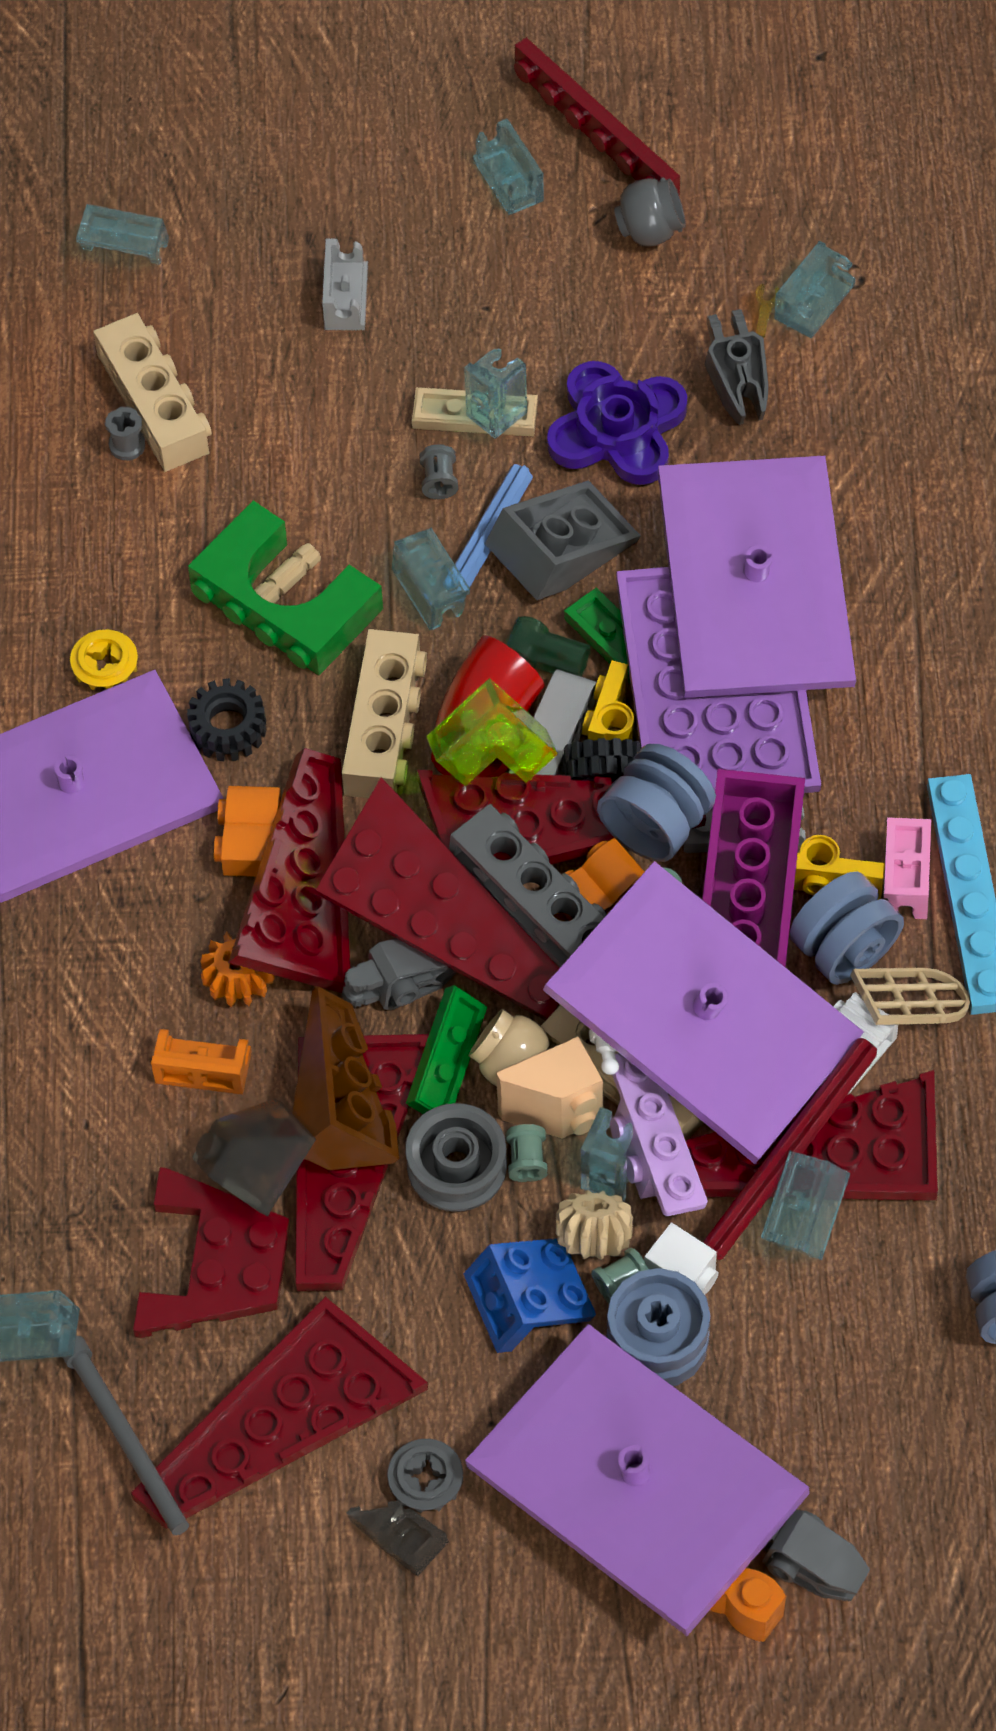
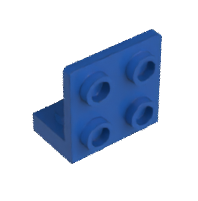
M558 1238L489 1244L463 1273L497 1353L513 1351L534 1327L588 1322L596 1316V1312L570 1254L567 1253L566 1247L558 1244Z

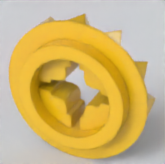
M104 629L86 634L74 645L70 655L71 669L78 682L88 684L92 690L96 687L112 688L120 682L128 681V677L132 672H137L138 653L135 644L128 636L115 630ZM111 650L113 664L107 663L104 668L99 670L97 660H103L105 655H108Z

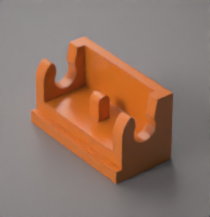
M160 1029L151 1061L155 1084L243 1095L252 1052L251 1046L248 1045L249 1040L239 1039L237 1046L174 1039L169 1035V1030Z

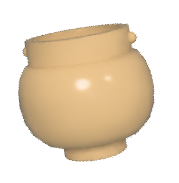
M501 1009L483 1030L473 1045L469 1057L479 1063L483 1076L490 1083L497 1086V1072L546 1051L549 1041L544 1030L534 1020L523 1015L512 1016Z

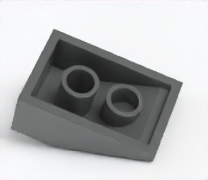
M588 480L504 507L485 545L517 578L524 588L536 600L567 590L638 542L641 535Z

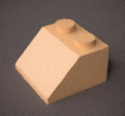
M579 1037L496 1073L498 1114L502 1121L516 1125H539L545 1128L546 1134L562 1139L572 1134H585L594 1129L598 1122L603 1121V1080Z

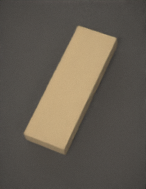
M416 387L412 429L534 437L538 395Z

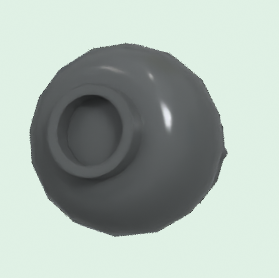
M651 178L629 184L620 196L621 205L614 208L617 224L623 237L631 236L633 241L640 246L650 247L664 243L674 235V231L682 232L683 228L686 227L682 203L671 179L661 178L660 182H658L656 179Z

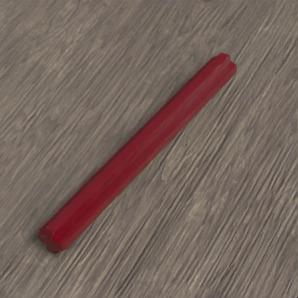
M858 1038L704 1239L703 1243L717 1252V1260L725 1257L875 1059L877 1048L868 1040Z

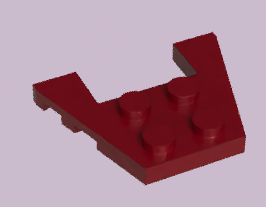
M160 1167L154 1199L155 1212L200 1216L187 1296L139 1292L133 1327L135 1338L152 1336V1332L175 1328V1331L192 1328L194 1323L218 1318L222 1322L278 1310L290 1230L289 1218L171 1169Z

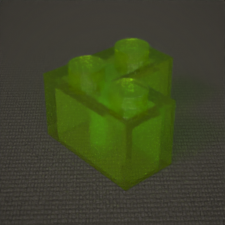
M490 678L426 736L435 760L464 786L469 784L496 758L501 760L527 783L558 755L547 729Z

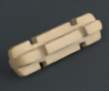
M309 543L302 545L293 553L290 559L288 558L267 577L266 582L261 583L255 589V592L271 603L277 602L280 599L279 596L285 594L307 574L306 571L312 569L320 562V553Z

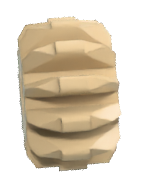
M586 1190L583 1195L577 1193L569 1194L567 1200L559 1203V1210L556 1213L558 1244L566 1247V1251L569 1254H582L583 1259L594 1256L603 1260L604 1255L619 1256L621 1250L629 1247V1242L632 1238L633 1215L631 1214V1205L622 1202L621 1196L606 1195L604 1190L600 1193H592Z

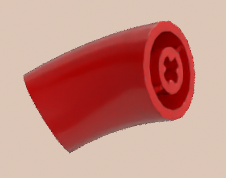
M483 635L466 656L456 672L439 709L433 733L431 760L436 769L443 775L456 776L457 771L473 772V776L499 777L502 773H505L512 763L513 749L520 726L532 703L545 687L543 679L522 656L491 636Z

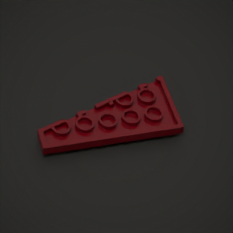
M381 777L319 883L315 894L546 1021L557 1009L559 1003L544 992L543 988L560 968Z
M934 1070L919 1074V1078L900 1084L893 1081L880 1085L879 1090L858 1096L847 1094L769 1198L937 1200ZM805 1107L800 1109L756 1164L751 1162L716 1132L686 1140L706 1197H737Z

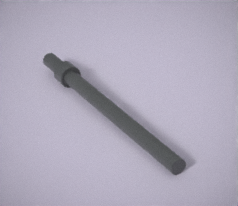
M63 1312L52 1314L48 1318L47 1323L61 1345L59 1352L69 1368L76 1370L173 1535L184 1533L189 1528V1523L91 1360L92 1351L85 1339L75 1334Z

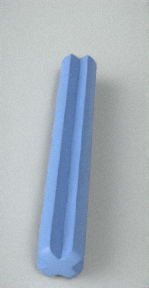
M514 464L511 466L443 583V589L449 597L464 598L491 552L485 545V542L504 507L519 503L533 478L529 468L525 465Z

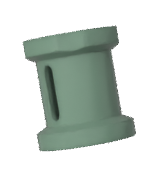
M521 1124L509 1128L505 1133L506 1141L511 1145L512 1164L508 1166L509 1178L518 1182H534L544 1179L548 1175L547 1163L543 1162L542 1143L546 1140L545 1128L535 1124Z
M630 1247L624 1251V1257L606 1268L597 1267L593 1269L592 1277L599 1292L610 1304L611 1296L622 1281L639 1271L649 1269L637 1250Z

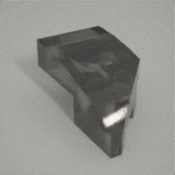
M400 1500L388 1502V1507L362 1511L361 1507L358 1506L351 1507L346 1512L349 1520L416 1576H419L449 1543L445 1532L411 1508L404 1509Z

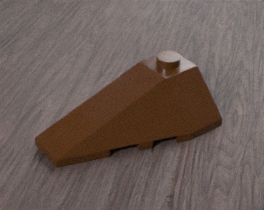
M316 987L311 995L293 1105L292 1130L294 1153L328 1170L393 1164L399 1160L396 1123L391 1110H383L378 1098L377 1091L382 1088L378 1075L371 1074L367 1068L363 1054L368 1050L353 1006L351 1003L320 987Z

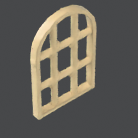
M918 967L853 969L850 975L876 1025L951 1023L963 1018L969 1008L970 997L961 982L937 969ZM918 977L920 982L918 984H895L893 978ZM862 978H885L886 983L865 985ZM926 978H933L944 983H928ZM936 990H955L961 997V1000H938L934 992ZM892 991L895 1000L874 1002L869 992ZM925 991L929 999L926 1001H904L901 992ZM934 1007L937 1014H911L910 1009ZM945 1007H963L955 1013L945 1014L943 1011ZM900 1008L904 1015H881L878 1009Z

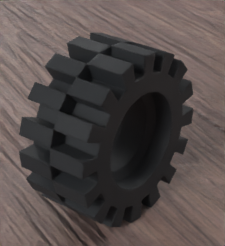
M230 678L222 679L223 686L217 687L214 680L208 683V692L203 687H200L196 691L197 699L194 697L190 699V709H187L190 735L198 751L203 748V754L206 757L210 758L216 752L217 761L224 762L225 754H231V760L236 761L239 760L238 752L243 751L246 757L251 755V745L258 749L262 744L261 736L265 737L266 735L263 700L260 695L256 696V689L251 685L245 690L244 681L237 680L235 686H231ZM224 711H235L243 716L242 723L231 729L216 728L212 726L211 719L216 714Z
M598 738V740L594 741L587 739L583 740V742L575 741L572 744H566L564 747L565 776H571V780L594 781V777H611V782H614L624 775V768L634 760V756L642 748V745L639 741H632L631 739L620 740V738H613L611 740Z

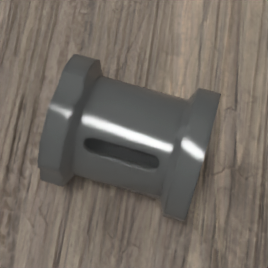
M119 407L111 411L105 420L106 430L111 436L109 438L111 454L120 460L130 461L138 458L144 452L146 445L144 435L140 432L142 429V418L135 409L130 407Z
M443 444L426 447L419 454L420 464L425 470V479L422 481V493L431 499L452 497L459 490L458 480L453 476V464L456 462L455 450Z

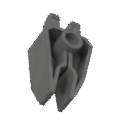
M741 309L731 311L730 320L735 335L725 338L717 315L707 316V329L711 346L708 349L704 365L725 410L739 425L743 424L746 416L742 400L743 394V397H747L752 401L758 420H763L767 407L769 386L763 337L754 331L748 332Z
M394 938L379 942L369 950L366 962L357 964V967L352 966L351 969L348 968L344 979L346 984L343 987L341 997L355 1008L356 1006L361 1007L362 1004L368 1005L380 1001L384 1009L394 1010L441 989L457 972Z
M796 1509L762 1548L767 1552L762 1562L774 1576L785 1582H794L821 1598L852 1601L870 1571V1568L853 1544L826 1527L819 1517L805 1510Z

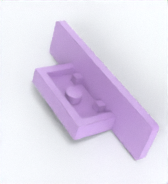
M620 1053L615 1054L616 1060L619 1063V1069L612 1076L621 1100L615 1116L611 1118L610 1128L613 1140L616 1144H621L626 1157L624 1162L625 1172L629 1182L636 1184L641 1199L657 1196L662 1213L665 1216L704 1209L708 1200L668 1093Z

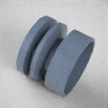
M646 744L636 753L634 760L624 768V775L616 779L598 800L597 811L602 823L623 846L646 859L666 862L673 858L688 839L690 829L699 825L703 815L708 813L714 806L716 794L707 776L689 758L675 749L661 744Z

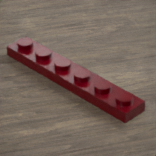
M527 37L514 45L515 73L522 82L529 83L534 87L546 104L556 107L574 129H580L588 136L594 147L598 151L605 152L610 156L622 173L632 176L636 181L652 178L660 182L661 178L671 179L680 197V175Z

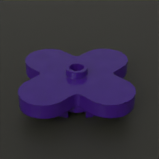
M589 361L575 367L567 379V397L575 411L558 418L550 426L547 434V446L550 457L557 464L570 469L584 468L605 459L609 461L618 476L629 483L644 485L657 481L658 466L668 465L669 459L668 446L661 433L678 426L684 420L687 413V393L684 387L676 380L662 376L651 377L643 381L638 380L637 384L623 380L613 366L600 361Z

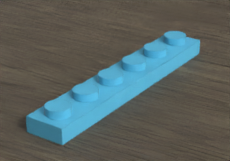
M971 774L928 778L927 791L965 988L970 997V1014L996 1012V898Z

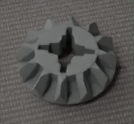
M435 1439L411 1441L403 1445L390 1461L388 1467L390 1492L399 1500L402 1507L408 1506L417 1510L420 1514L424 1510L436 1509L440 1511L445 1504L451 1500H456L457 1493L463 1483L462 1463L456 1452L441 1441ZM430 1460L432 1475L440 1478L438 1480H430L424 1492L421 1491L419 1479L412 1476L413 1474H421L423 1467H426V1461Z

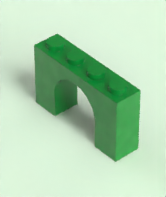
M253 500L188 565L190 588L199 600L204 603L211 602L223 610V613L231 622L237 625H245L255 632L262 643L269 647L276 646L286 653L288 658L297 667L302 669L308 668L319 676L383 610L382 586L349 564L322 593L306 603L286 606L274 604L263 599L252 588L253 583L261 571L288 544L285 521Z

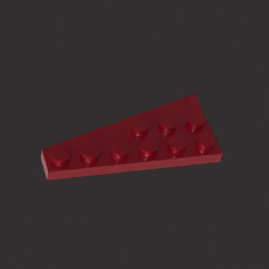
M307 748L302 749L295 755L228 963L342 993L343 987L346 984L344 982L345 974L348 972V968L350 969L348 911L315 894L319 883L345 840L340 758Z
M417 770V781L435 834L448 849L451 834L489 804L500 814H508L517 824L519 833L530 844L536 843L545 851L550 864L586 856L596 844L602 841L608 842L615 838L602 823L597 811L598 800L613 783L611 782V777H594V781L571 780V776L502 773L499 777L473 776V772L457 771L455 776L432 775L433 770ZM706 814L703 815L702 821L699 823V825H697L694 828L705 826L707 818ZM502 852L493 854L495 858L503 861L512 858L510 855Z
M429 1034L363 1035L368 1047L363 1057L370 1073L377 1074L380 1079L382 1088L377 1091V1095L383 1110H391L396 1123L398 1140L410 1107L406 1104ZM298 1037V1075L305 1037ZM297 1155V1291L344 1289L389 1164L328 1170Z
M325 1296L156 1467V1470L187 1519L427 1391L428 1382ZM141 1482L131 1492L132 1500L165 1529H168L169 1527Z

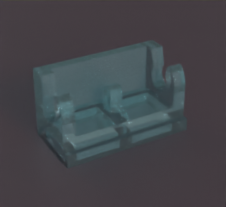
M504 119L497 123V135L493 140L488 141L483 131L478 134L476 138V155H473V161L507 214L511 215L544 201V184L542 170L509 120Z
M86 204L76 241L80 243L82 250L92 251L93 246L147 256L150 263L160 265V247L167 248L169 236L162 218Z
M819 241L776 293L774 319L813 338L855 285V278L849 273L840 270L837 265L848 271L853 263L845 256L826 247L825 243Z
M501 349L491 350L475 364L469 363L464 367L466 416L495 439L527 413L526 364L519 358L508 362L507 366L502 369L494 368L492 364L502 356Z
M429 528L394 541L392 570L429 630L441 626L443 621L442 615L448 609H452L454 615L458 618L464 611L466 595L470 594V588L433 529Z
M600 1107L581 1147V1189L589 1190L592 1193H600L604 1190L608 1196H621L622 1202H624L626 1199V1186L629 1181L627 1178L626 1152L633 1138V1127L631 1123H627L623 1128V1135L616 1139L608 1137L606 1130L611 1124L612 1111Z
M789 1151L761 1238L784 1249L796 1250L809 1257L822 1260L851 1173L829 1161Z
M60 1290L0 1295V1362L73 1356L80 1308Z

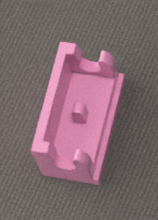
M887 818L884 898H888V902L897 911L900 906L913 907L912 913L915 919H927L931 819Z

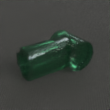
M520 616L515 619L504 643L522 656L533 668L552 674L556 670H561L583 677L587 668L591 645L550 633L549 629L541 621L527 616Z

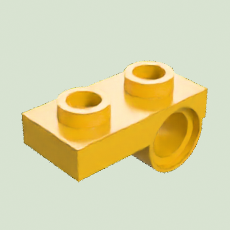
M611 661L607 675L599 676L594 692V700H598L595 711H587L582 727V735L588 736V739L594 741L598 740V738H605L606 740L620 738V740L631 739L634 741V715L630 707L623 703L628 688V664ZM618 727V728H620L621 730H619V731H610V730H608V728Z
M825 835L811 836L802 843L800 853L797 854L794 890L815 895L832 880L846 873L858 871L864 874L878 889V900L881 899L885 863L839 858L840 850L838 844L832 838ZM822 860L827 864L815 865L811 861Z

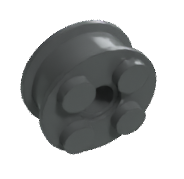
M461 1103L441 1105L423 1114L414 1123L408 1134L406 1159L409 1181L419 1197L428 1204L446 1211H467L488 1202L501 1188L507 1171L506 1141L499 1124L484 1110ZM453 1152H461L467 1155L464 1160L459 1162L446 1159L447 1155Z

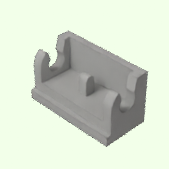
M326 239L322 301L325 330H365L368 261H364L363 248L357 241L353 243V252L345 254L340 252V244L337 239Z

